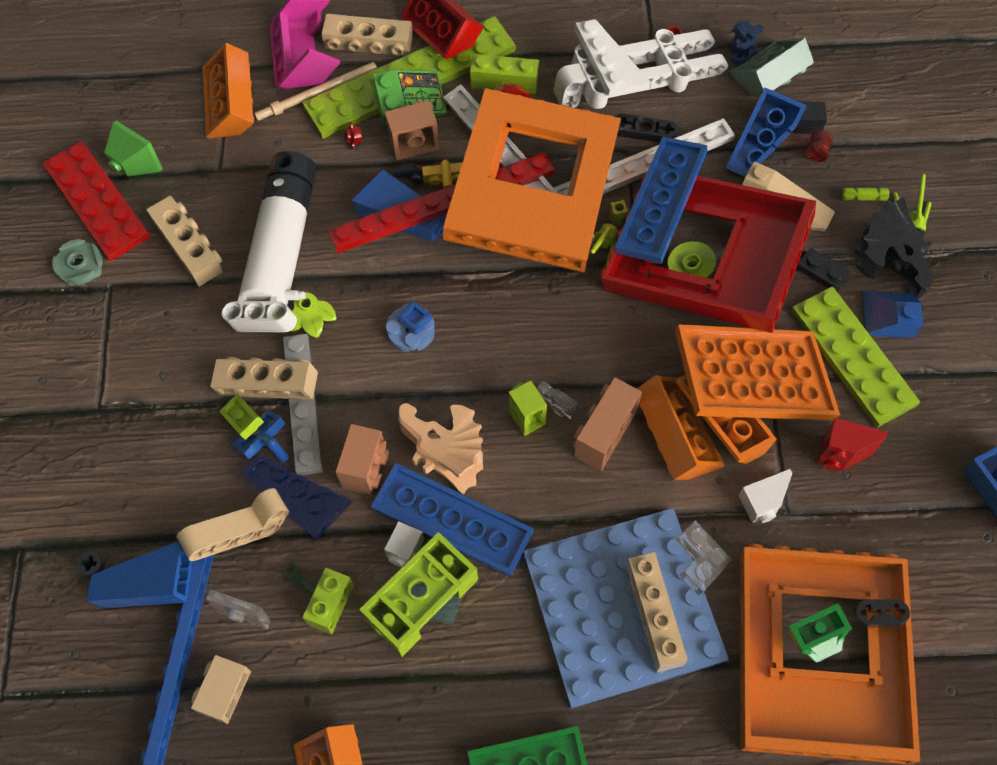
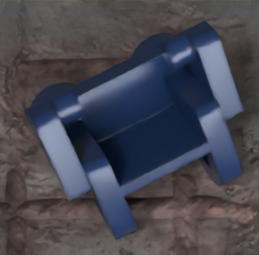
M740 20L733 27L732 31L735 33V37L730 41L729 47L732 48L731 52L733 55L731 59L735 64H742L757 53L756 36L762 33L764 29L761 24L752 26L747 21L743 22Z

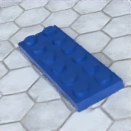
M662 137L616 243L615 253L662 264L708 152L707 145Z
M397 463L393 466L371 505L373 511L391 520L399 521L420 530L424 536L430 539L439 532L461 554L508 577L512 576L534 533V528Z

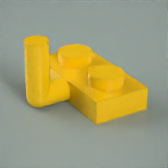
M443 160L441 165L422 167L424 183L438 185L443 181L444 188L452 186V182H457L463 162L450 164L448 160Z

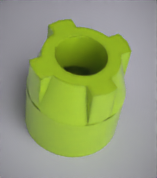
M621 200L611 203L609 211L611 223L615 225L625 223L628 212L625 204L626 201Z

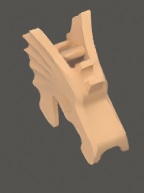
M402 404L399 407L398 419L402 433L416 445L417 451L412 459L413 464L417 466L418 463L423 462L425 464L422 466L423 472L427 474L435 470L445 477L460 494L464 495L468 488L476 486V475L483 469V452L481 450L483 438L479 437L481 424L473 421L474 410L462 405L450 406L453 417V429L447 430L435 421L424 422L416 418L417 409L410 404Z

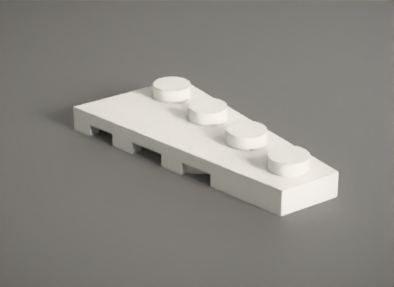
M596 19L575 23L574 31L608 97L649 89L651 82Z

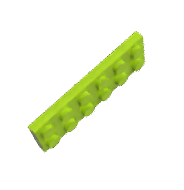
M833 286L793 306L792 314L805 331L814 332L820 352L876 428L919 405V399Z

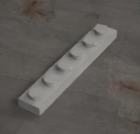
M308 334L283 337L285 361L295 362L297 359H304L311 363ZM314 391L313 400L289 399L297 476L323 473Z

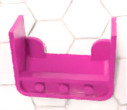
M287 0L274 16L270 25L274 82L277 87L292 89L320 85L327 80L328 76L340 64L339 59L315 51L314 35L317 31L321 30L323 25L321 11L331 0Z

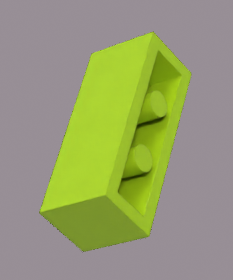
M473 54L470 69L472 89L485 90L486 88L494 90L503 83H515L521 85L529 94L536 95L539 60Z

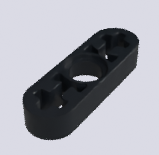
M619 114L616 116L621 118L617 136L660 143L662 137L677 138L678 126L673 121L630 114ZM621 123L626 124L625 127H620ZM642 125H647L651 128V130L649 132H643L639 129V127ZM665 130H669L670 133L665 134Z

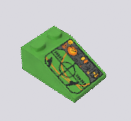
M392 70L373 74L372 86L382 126L387 125L386 111L429 100L435 116L447 114L437 71Z

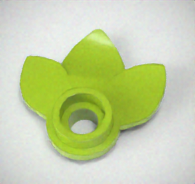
M305 292L306 297L304 299L294 300L292 312L296 316L297 323L291 332L303 328L307 334L318 338L323 329V321H335L336 313L328 302L319 301L313 294ZM308 300L311 304L309 307H303L301 305L302 302Z

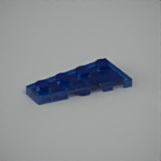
M260 454L241 472L261 492L275 488L289 510L288 516L315 540L352 503L351 499L332 492L331 489L323 485L320 486L310 481L309 478L298 475Z

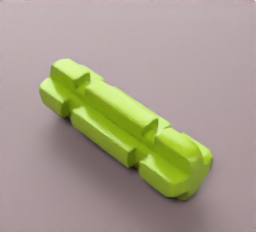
M843 188L842 199L875 201L877 199V201H887L889 199V189Z

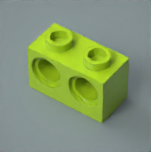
M532 381L525 384L519 383L509 392V413L524 436L546 425L547 404Z
M325 568L302 617L307 625L331 635L333 634L354 587L351 578Z

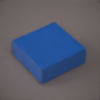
M413 301L397 318L402 325L417 335L432 320V314Z

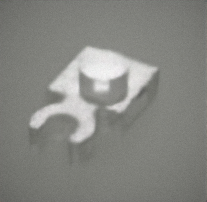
M545 381L539 384L537 387L538 392L544 400L551 403L550 406H552L553 411L560 416L565 415L571 419L577 411L578 402L559 389L554 390Z

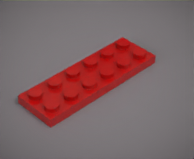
M83 141L42 162L109 261L114 260L151 238L148 231Z

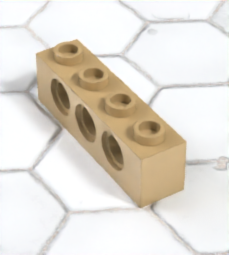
M326 14L322 30L325 49L407 56L410 54L413 40L412 21Z
M170 195L146 209L155 226L198 286L223 273L219 264L223 262L216 250L211 251L209 249L211 244L203 233L201 235L198 234L197 230L199 228L192 217L188 219L185 216L187 211L180 201L176 203Z
M227 357V359H216L210 387L220 396H235L238 394L240 397L313 400L318 371L309 361L304 359H297L295 362L279 358H274L272 361H263L259 358L240 360L236 357Z
M653 552L629 558L626 570L656 672L682 667L688 659L656 553Z

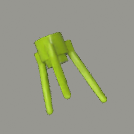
M921 174L916 211L909 212L910 218L918 231H926V222L931 207V202L928 201L922 216L925 174ZM893 193L895 202L899 200L898 193Z
M608 223L603 224L599 232H595L592 238L591 246L593 244L594 246L590 252L594 254L599 247H610V254L611 249L615 248L617 243L616 238L619 233L617 228ZM608 254V258H607L606 266H605V267H607V265H608V263H609V254Z

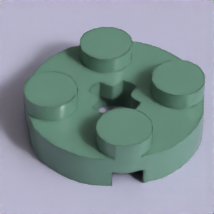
M76 239L66 242L59 248L60 252L55 257L54 255L52 266L55 273L68 286L87 283L99 277L102 273L103 258L100 251L93 243H86L85 240ZM80 258V260L82 261V263L77 266L72 265L76 263V259Z

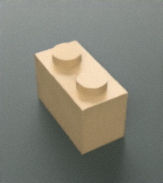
M215 655L213 661H209L205 667L203 674L205 679L201 687H198L192 696L191 703L193 705L191 709L228 724L251 671L244 665Z

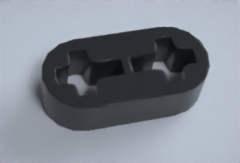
M865 600L856 606L853 616L857 624L865 628L900 627L908 621L910 610L906 603L901 600ZM895 607L896 611L901 612L902 615L896 620L894 615H885V612H890ZM868 608L870 613H878V615H874L870 620H867V617L861 615V612Z

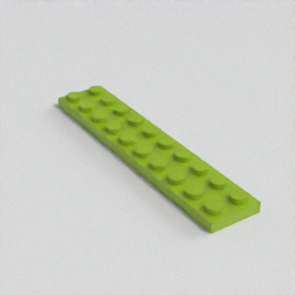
M494 16L480 22L484 28L473 47L448 60L444 59L429 45L302 102L303 107L322 139L348 128L349 122L355 125L379 114L372 86L373 74L392 70L437 71L440 85H443L470 72L473 54L504 57L515 52L516 45Z

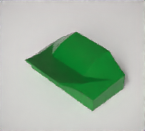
M837 603L788 626L787 629L799 651L807 654L817 663L842 651L845 635L852 627Z

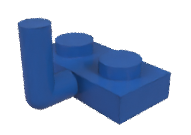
M268 409L260 416L264 423L258 427L256 432L251 434L246 440L239 436L231 444L248 459L258 453L264 445L269 447L281 463L286 462L289 458L288 454L273 438L285 425V422L281 417Z

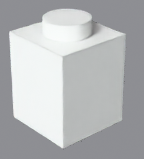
M398 521L384 549L386 556L389 558L388 561L399 567H402L403 564L405 565L419 551L424 541L423 532Z

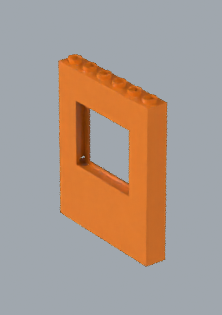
M485 88L443 226V240L584 272L621 118ZM507 123L511 124V128L507 127ZM509 132L579 147L567 195L496 179ZM581 139L584 140V144H580L579 141Z
M750 544L743 548L740 553V751L908 765L920 762L907 559L898 558L895 554L875 557L871 556L868 552H858L854 555L844 554L841 550H831L827 553L817 552L814 548H804L801 551L790 550L787 546H777L774 549L763 548V545ZM782 594L858 600L896 599L903 601L909 607L910 617L902 626L867 628L869 675L783 668ZM893 607L890 612H885V615H894L896 620H898L902 613L897 612L896 608ZM866 608L867 620H870L874 615H878V613H870L868 608Z

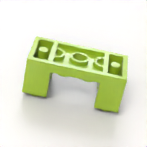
M438 532L359 610L364 620L403 657L421 639L419 630L454 595L460 599L478 581L477 568ZM414 585H425L427 587L425 595L422 597L413 596L411 590Z

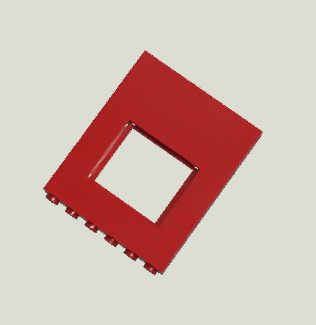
M645 174V175L643 176V178H642L641 185H642V183H643V181H644V178H645L646 174ZM697 176L683 211L736 222L713 279L650 265L651 261L615 253V248H612L610 251L607 267H604L601 271L600 280L603 282L604 291L773 333L816 215V200ZM638 192L634 196L633 204L638 195ZM630 211L627 212V215H626V218H625V222H626V220H627V218H628V215H629ZM620 229V231H619V233H618L617 241H618L619 236H620V234H621V232H622V229Z

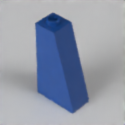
M382 170L352 199L355 213L365 217L421 196ZM446 214L401 231L433 242L438 236L443 235Z
M179 542L154 550L92 574L87 591V602L100 608L187 603L193 561L187 558Z

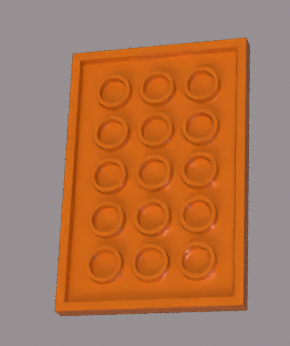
M680 324L676 327L675 334L696 416L834 420L835 417L838 418L840 416L814 332L774 330L773 333L753 328Z

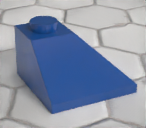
M862 291L864 328L870 336L914 338L923 326L921 302L912 293Z

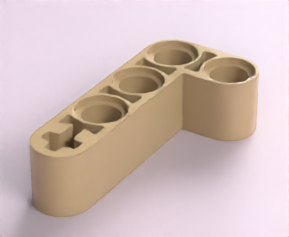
M271 488L260 493L251 507L190 525L177 534V539L190 561H196L270 536L280 528L289 510L277 490Z

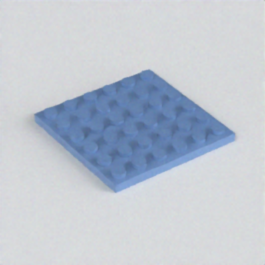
M674 508L524 550L525 561L570 708L728 662L729 658ZM653 552L656 553L688 659L682 667L656 672L626 570L629 558Z

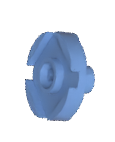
M406 303L396 309L390 315L386 324L391 344L403 352H410V350L418 349V351L423 350L432 342L435 335L433 317L417 335L411 331L406 332L407 328L398 321L397 317L411 303Z

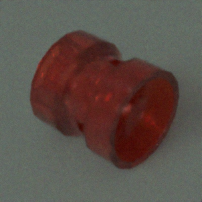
M824 130L814 131L805 153L806 157L814 162H825L828 159L829 149L834 141L833 135Z

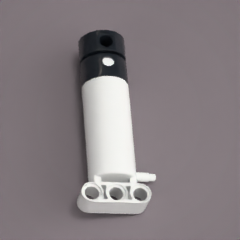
M282 151L272 157L238 301L226 304L222 310V317L236 332H289L297 323L296 316L287 304L288 300H299L306 297L304 291L291 290L317 172L316 164L303 154L293 151Z

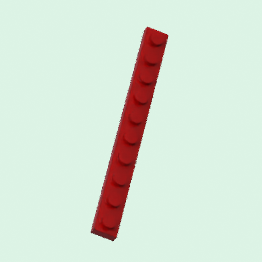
M545 152L499 168L496 179L524 186L538 181L541 176L547 178L554 175L555 169ZM456 184L329 229V236L337 253L447 214Z

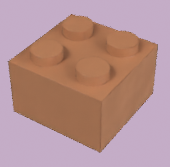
M429 100L385 112L389 141L396 161L439 149L437 121Z
M351 424L336 469V474L343 490L372 496L374 489L379 488L382 474L379 472L381 466L386 465L389 450H386V441H384L380 430Z

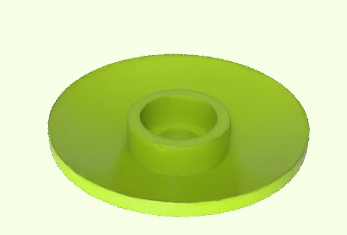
M691 241L682 243L672 250L668 258L669 269L704 278L710 276L716 266L715 253L708 245L701 242Z

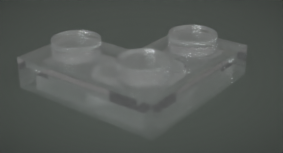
M696 521L692 522L676 539L694 558L680 576L700 595L733 559Z

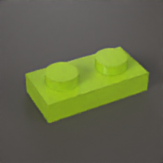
M238 394L219 411L245 440L264 423Z

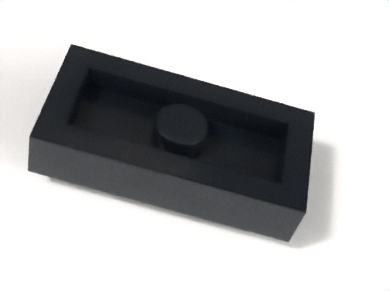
M811 247L796 267V269L827 288L833 286L837 292L851 274V271Z

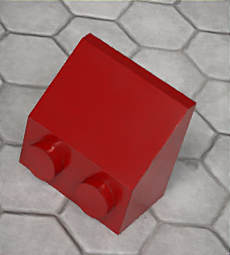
M835 417L822 438L817 464L824 466L825 469L830 471H843L871 457L886 439L888 432Z

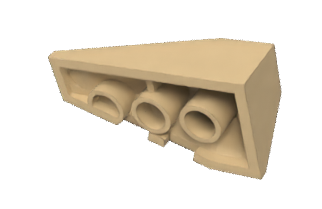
M755 161L742 185L816 200V215L811 230L825 232L835 214V211L776 170Z

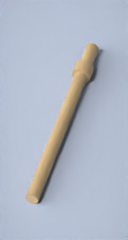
M371 62L283 101H274L269 104V107L255 112L254 115L257 121L273 114L277 116L287 108L377 69L374 62Z

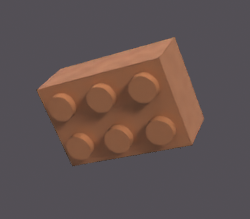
M615 377L610 385L606 383L599 395L601 398L599 404H593L587 414L589 419L586 425L581 424L575 433L574 438L576 440L573 448H575L574 458L601 472L637 413L642 391Z

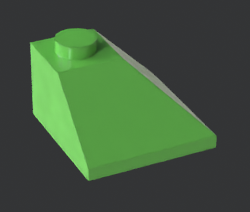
M117 120L112 124L104 152L109 160L108 165L112 170L117 173L122 172L126 176L156 173L163 169L150 141Z

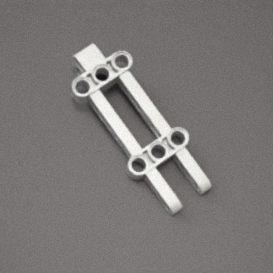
M660 29L656 32L653 40L619 46L635 65L656 62L657 66L640 69L651 82L649 89L668 86L672 91L682 92L686 89L689 81L717 76L728 68V64L722 54L687 60L685 55L703 52L713 46L715 40L709 30L674 35L667 29ZM578 45L575 48L572 64L564 66L558 71L553 92L559 105L575 108L580 102L581 95L584 94L587 103L591 107L601 109L606 106L607 100L610 97L649 89L608 97L582 45Z

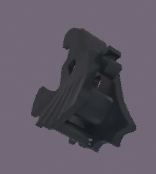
M900 198L895 202L887 201L882 211L874 212L869 225L865 227L861 236L862 244L856 249V252L861 255V260L856 265L867 277L875 279L878 267L885 265L886 258L895 272L903 274L910 281L907 292L920 299L934 279L923 257V253L932 243L931 241L924 242L923 237L926 233L924 230L918 231L910 218L904 198ZM899 259L901 262L905 263V265L899 264Z

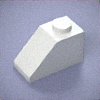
M790 469L742 488L739 498L752 523L760 520L762 523H766L776 517L775 514L782 505L792 476Z

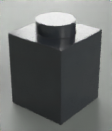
M798 101L807 106L797 127L794 129V133L822 134L827 121L825 102Z

